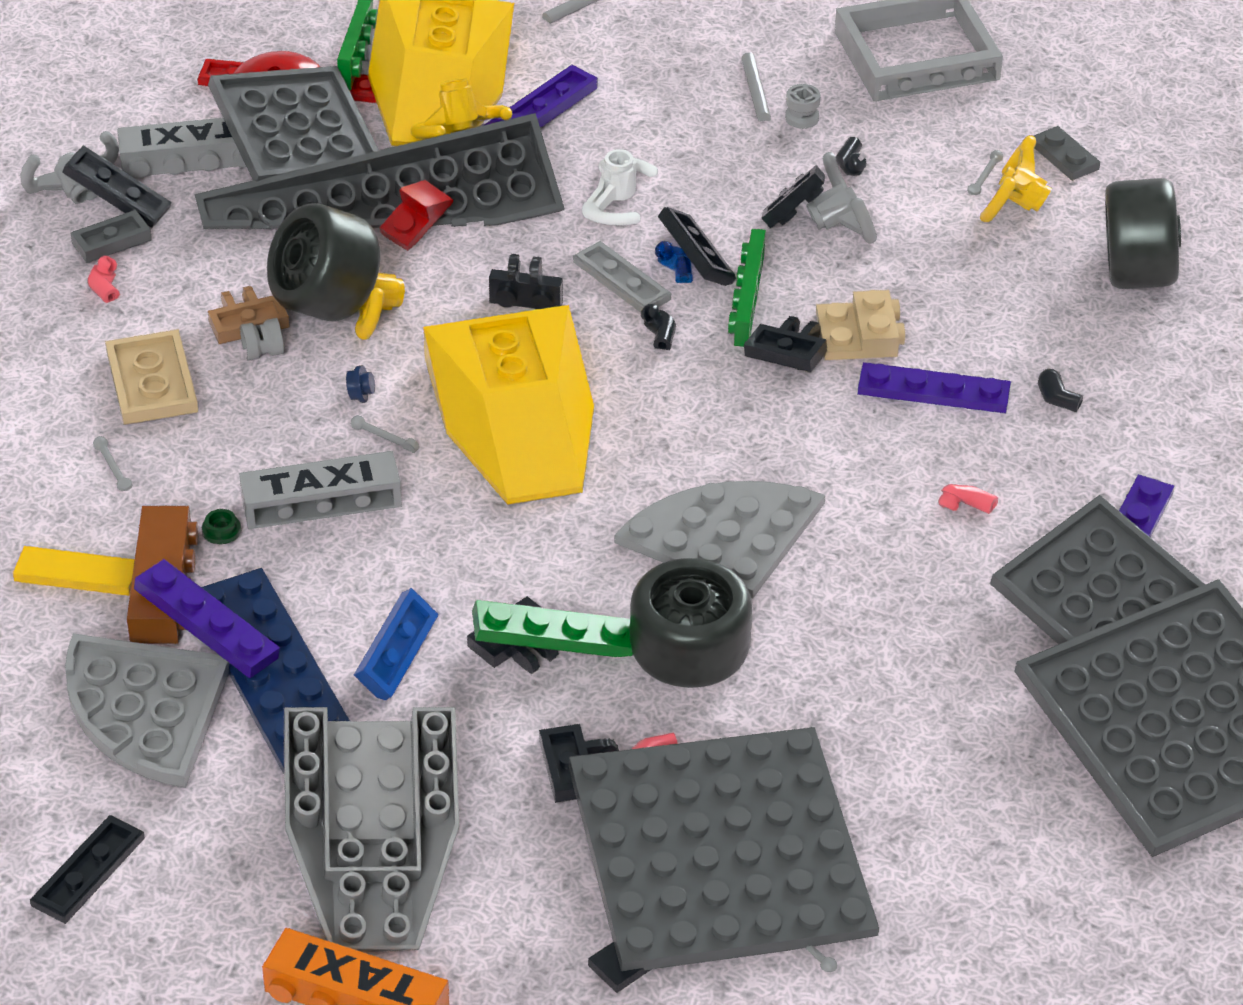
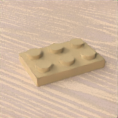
M179 329L105 341L106 353L123 425L198 412L197 398Z

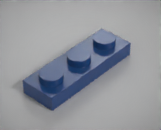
M410 588L400 594L354 673V676L374 696L382 700H387L393 696L439 615L415 590Z

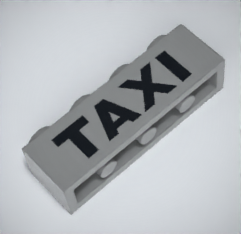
M224 118L117 128L121 168L124 172L135 178L168 173L175 175L181 172L198 170L213 171L218 168L246 167Z
M393 451L239 473L241 497L248 530L402 507L401 481Z

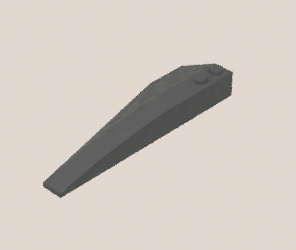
M536 113L294 170L257 182L252 180L195 194L203 229H278L291 212L300 206L312 203L323 204L356 215L367 221L372 228H379L402 203L399 190L404 186L424 180L453 199V203L432 226L451 224V227L467 226L468 222L484 221V226L501 225L564 211L565 209Z

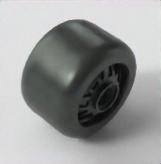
M1164 178L1123 180L1110 183L1105 190V216L1111 284L1119 289L1165 287L1174 284L1179 276L1181 223L1180 215H1177L1173 183Z
M312 203L300 206L283 220L271 242L266 267L270 291L273 297L289 310L325 321L346 319L364 305L375 286L380 267V246L374 229L364 219L323 204Z
M682 558L657 565L638 581L630 602V644L636 661L650 676L673 686L686 688L705 687L729 678L741 667L747 658L751 643L752 600L748 588L735 572L710 560Z

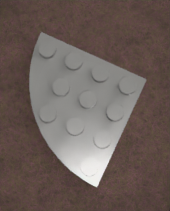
M732 481L708 483L675 493L643 509L626 522L614 535V543L662 563L682 558H699L719 563L735 572L743 580L753 599L825 504V495L802 486L774 482Z
M73 633L65 663L70 705L85 735L111 760L145 778L186 788L227 680L230 663L218 654Z

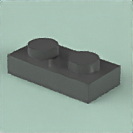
M1059 126L1034 135L1036 138L1034 149L1070 180L1073 181L1100 169V161Z
M136 210L70 232L73 246L86 263L152 240L151 229Z

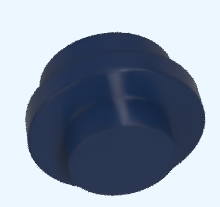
M363 365L356 366L354 370L347 371L346 387L350 399L365 403L368 400V394L375 393L374 376L372 372H367Z

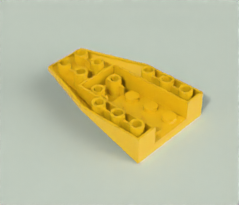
M498 0L379 1L368 78L391 146L425 140L415 138L411 134V127L425 122L441 106L439 98L441 83L457 79H467L468 85L472 86L474 99L483 106H493L498 103L503 93L515 3ZM472 120V127L460 130H453L452 125L443 124L442 126L446 129V134L479 127L484 121Z
M569 305L424 326L425 363L446 434L506 504L583 493L594 403Z

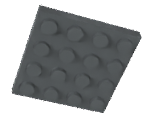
M337 66L211 75L208 87L252 180H256V182L274 175L379 150Z
M1098 495L995 572L990 581L991 586L1058 644L1205 585V583L1101 495Z

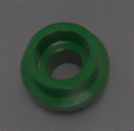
M216 509L209 512L201 527L205 540L219 545L233 542L241 533L239 519L232 511L227 509Z

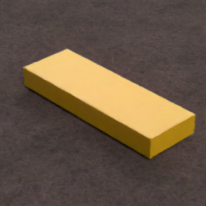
M24 546L13 571V578L15 582L130 596L135 559Z

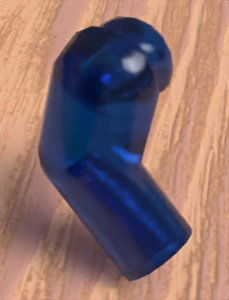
M669 241L658 243L654 251L658 257V262L675 272L676 283H692V262L680 247L673 246Z

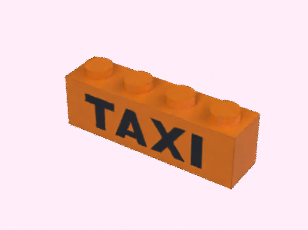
M286 927L262 966L265 992H268L275 1000L282 1003H289L293 1000L305 1005H450L449 982L447 979Z

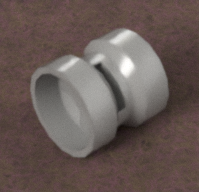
M797 84L790 87L786 95V104L788 106L785 114L786 122L792 127L799 129L815 126L819 121V111L817 108L820 105V91L809 84Z
M277 318L265 320L261 325H254L253 323L240 325L243 350L247 349V361L258 359L261 354L266 353L272 356L284 354L283 337Z

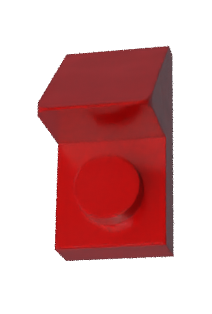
M426 180L402 187L399 190L402 203L379 227L383 236L407 251L417 244L453 203L451 197Z

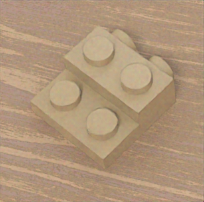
M889 290L853 291L852 303L816 304L817 322H819L821 327L820 338L827 341V352L824 355L825 360L898 357L899 345L905 344L904 323H896V321L900 320L899 299H891Z

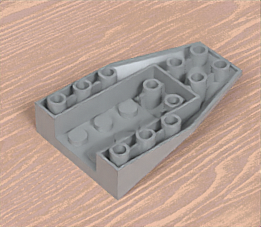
M327 707L285 708L283 726L285 831L326 941L360 952L419 950L459 829L455 707H413L411 721H328Z

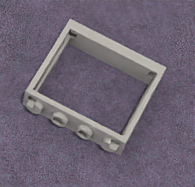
M883 0L836 8L835 34L874 102L997 81L1001 78L1003 55L969 0ZM954 8L953 12L946 13V9ZM955 16L976 52L880 68L860 32ZM983 68H986L988 73H983ZM882 85H886L885 90L879 91Z

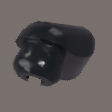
M849 137L836 155L838 165L850 176L862 174L863 169L867 165L865 158L862 161L858 159L862 143L856 137Z
M656 304L646 305L641 310V318L644 320L646 328L655 334L654 348L670 350L676 330L675 320L667 312L659 310Z
M1048 368L1040 373L1037 384L1044 401L1077 412L1083 402V395L1065 390L1062 377L1058 371Z

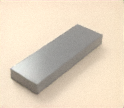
M601 241L573 255V263L640 313L648 304H656L660 307L671 300V292Z

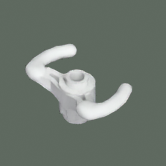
M612 150L606 154L598 165L601 172L599 185L583 204L582 214L587 219L607 225L637 224L641 218L637 212L610 213L603 210L613 200H626L636 193V171L649 177H654L658 174V169L644 160L634 158L626 150Z

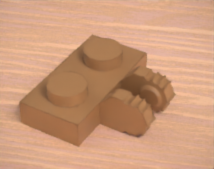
M252 286L243 287L242 298L244 302L235 304L230 291L221 292L220 297L223 307L208 311L209 324L218 344L240 340L241 324L253 323L254 325H261L265 320L277 318L281 329L289 328V316L285 308L273 295L258 299Z

